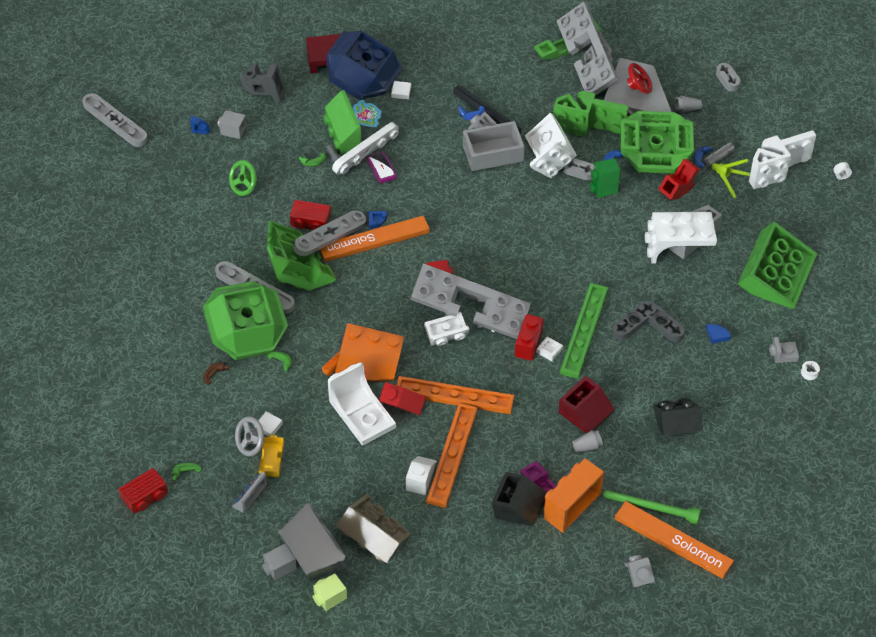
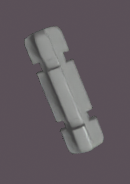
M729 142L706 157L704 162L710 167L713 163L718 162L733 152L735 147Z

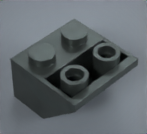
M680 398L678 402L672 403L670 400L659 401V404L653 405L659 431L663 435L703 431L701 407L690 400V398Z
M505 472L491 503L496 519L534 526L547 492L525 475Z

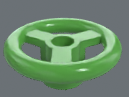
M239 160L230 170L229 183L231 189L237 195H249L256 186V170L249 161ZM241 166L238 178L234 179L237 168ZM240 183L245 184L248 189L241 191L237 188V185Z

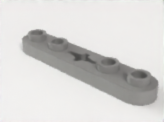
M91 93L83 97V107L131 145L141 147L147 143V133L100 96Z
M351 211L297 238L293 250L300 256H308L361 229L366 222V216L360 211Z
M223 261L216 265L215 274L219 280L228 285L254 281L278 291L284 314L291 313L294 310L295 301L287 293L230 262Z

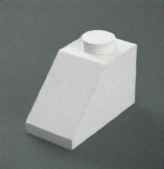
M420 456L412 460L406 476V491L426 495L437 461Z

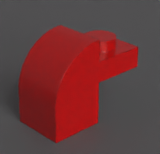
M683 159L675 174H667L658 190L670 200L679 199L695 185L693 180L700 169L690 160Z

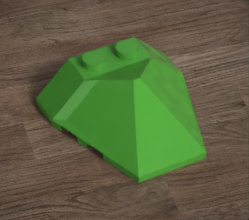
M271 220L269 221L267 251L278 281L284 284H292L298 289L303 288L310 291L336 280L329 265H324L320 261L322 258L320 254L317 253L315 255L312 253L308 256H300L293 250L294 243L297 238L303 236L300 231Z

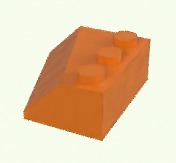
M347 323L335 373H340L349 366L361 362L364 365L366 380L370 382L393 381L404 336Z

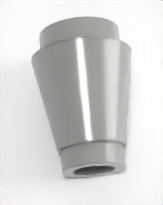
M681 95L675 99V111L684 113L701 110L702 101L701 99Z
M592 430L572 441L575 452L596 450L603 446L598 430L594 432Z

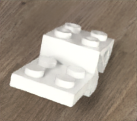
M812 130L780 140L778 136L765 139L762 142L761 149L758 148L753 158L749 183L753 189L764 188L775 182H782L787 177L789 167L811 159L816 139L814 131Z

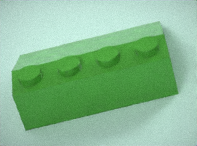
M772 222L761 230L738 285L754 296L793 309L796 306L817 253L776 222Z

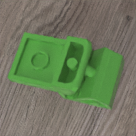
M580 91L577 94V101L570 94L556 98L553 115H555L565 133L587 137L591 127L597 130L620 134L621 119L627 118L629 106L595 99L596 93Z

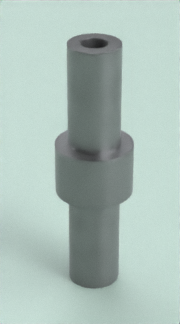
M328 145L326 150L334 165L341 156L336 153L332 145Z

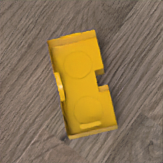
M277 435L264 437L259 474L265 472L268 477H280L282 462L281 458L278 457H283L284 438H278Z

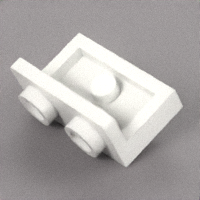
M461 312L457 316L449 315L424 323L431 346L436 344L437 346H442L453 339L456 341L466 338L470 330L469 326L465 325Z

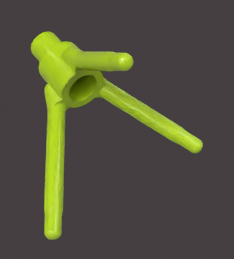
M748 159L729 164H712V170L720 174L734 199L736 195L727 177L731 173L750 176L749 172L731 168L747 163Z

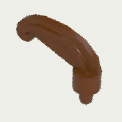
M220 362L210 365L204 374V383L207 385L211 384L210 378L217 370L224 371V369H229L230 366Z

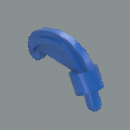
M458 106L460 115L466 120H471L477 114L481 116L485 111L484 107L480 106L478 111L467 113L465 108L463 109L461 106Z
M703 146L696 150L694 158L698 167H704V163L701 162L703 154L709 153V151L713 150V147Z
M613 150L605 155L603 161L624 156L620 150Z

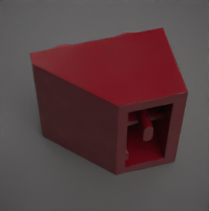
M584 376L559 400L558 413L585 433L594 431L614 412V408L602 388L587 376Z

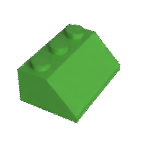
M342 90L325 106V115H323L324 124L329 126V136L334 138L335 150H339L341 156L361 143V127L345 90Z

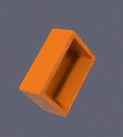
M586 458L580 464L576 463L571 473L567 477L563 476L558 486L554 490L550 489L545 495L544 519L561 532H564L602 493L604 471Z

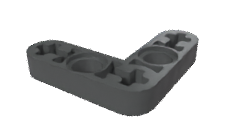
M644 301L613 325L612 331L616 339L625 340L646 323H649L670 341L679 342L684 337L685 329L654 302ZM637 318L640 322L632 323L630 319ZM664 319L667 323L659 324L657 320Z

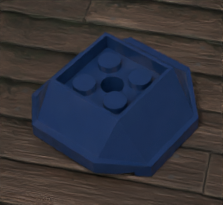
M362 30L354 32L343 31L326 55L330 82L359 100L384 95L402 70L394 51Z

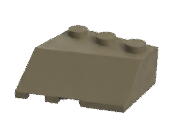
M367 493L348 507L336 527L340 529L343 535L356 540L361 548L371 551L377 560L387 563L393 558L411 533L395 518L386 517L385 509L381 505H373L370 502L372 497Z

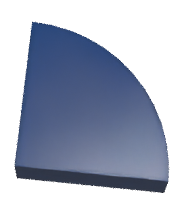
M191 116L190 122L193 133H210V126L204 120Z
M369 211V229L381 226L387 219V211Z
M707 324L706 330L712 344L731 339L730 333L725 328L715 324Z

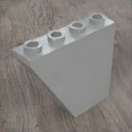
M620 58L615 69L618 81L608 87L604 101L629 106L627 117L637 111L671 112L654 66ZM631 63L639 64L649 75L652 82V92L650 94H644L638 89L632 90L629 87L627 78L630 77L628 67Z

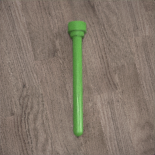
M609 490L603 493V496L607 499L619 502L627 501L632 505L685 517L689 523L698 525L701 513L700 508L693 507L687 510Z

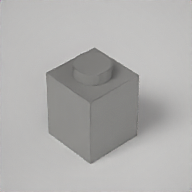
M225 110L223 116L218 120L220 134L241 139L247 127L246 116Z
M286 544L263 555V569L267 575L271 574L274 580L297 569L296 559Z

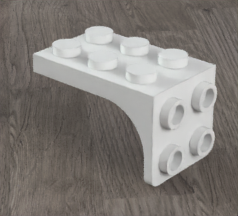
M549 113L525 135L536 156L530 163V167L549 178L555 176L577 156L555 115Z
M652 212L651 220H648V232H645V243L649 245L647 256L651 258V263H656L658 255L669 247L716 246L717 238L712 212Z
M361 362L349 366L340 373L333 374L328 379L329 402L362 446L396 428L395 421L371 391L365 378L364 365Z

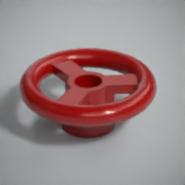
M631 63L628 67L630 77L627 78L629 87L632 90L638 89L644 94H650L652 92V82L649 75L639 64Z

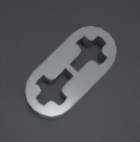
M720 63L716 69L717 78L726 90H738L740 86L739 76L729 64Z
M573 158L562 170L567 175L583 180H591V170H594V165Z

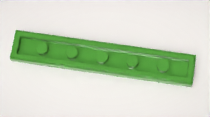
M590 283L560 369L561 375L579 379L609 287Z

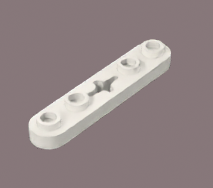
M390 122L341 156L334 163L332 170L337 175L347 173L349 168L358 165L362 159L376 149L382 148L390 139H395L399 134V127L395 123Z

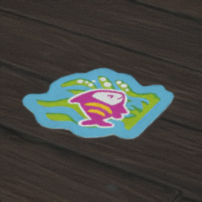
M360 100L353 106L359 125L377 127L379 125L377 120L381 117L382 111L376 105Z

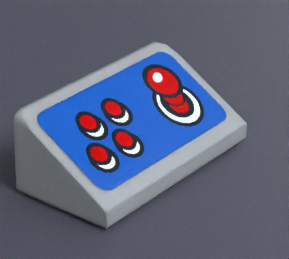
M261 472L253 478L232 505L233 508L243 513L248 510L267 485L265 472Z

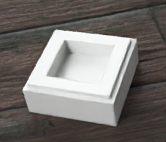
M394 81L391 98L409 100L411 83Z
M546 337L536 349V353L553 361L562 351L563 345Z
M265 412L259 419L264 434L267 436L274 435L283 424L281 419L268 412Z

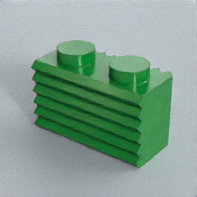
M615 158L594 163V170H591L592 182H590V190L592 193H595L597 198L618 193L620 168Z

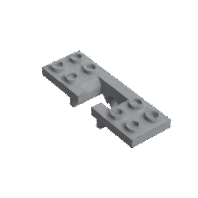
M582 2L558 19L557 24L570 54L574 55L592 42L597 57L587 64L580 59L574 63L584 91L596 93V96L618 81V77L610 60L611 47L597 29L588 5Z
M423 263L410 300L445 312V316H457L460 305L454 302L459 292L462 296H466L469 299L485 302L482 313L476 312L472 322L477 324V328L485 327L517 339L531 303Z

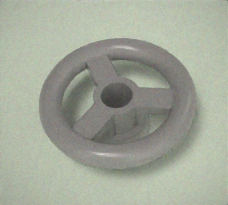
M251 416L241 419L235 430V442L243 455L254 456L258 454L264 443L263 427L256 418ZM250 422L253 423L256 428H251ZM244 426V440L241 441V431ZM248 444H257L253 450L246 449Z

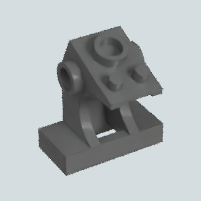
M255 62L240 77L245 91L253 95H272L275 102H281L286 91L277 64H271L267 74L262 75L258 62Z

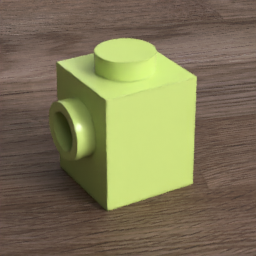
M335 573L326 579H320L313 586V599L318 606L322 605L325 611L347 599L346 587Z

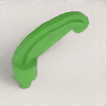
M321 153L320 157L311 160L306 157H299L301 163L309 167L317 166L326 159L324 153Z
M271 352L267 355L268 359L274 357L284 362V371H288L291 368L292 359L289 355L282 352Z
M194 463L178 464L172 471V480L175 481L176 478H179L180 472L195 470L196 473H200L201 467Z

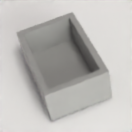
M515 121L463 131V148L471 171L524 161L525 147Z

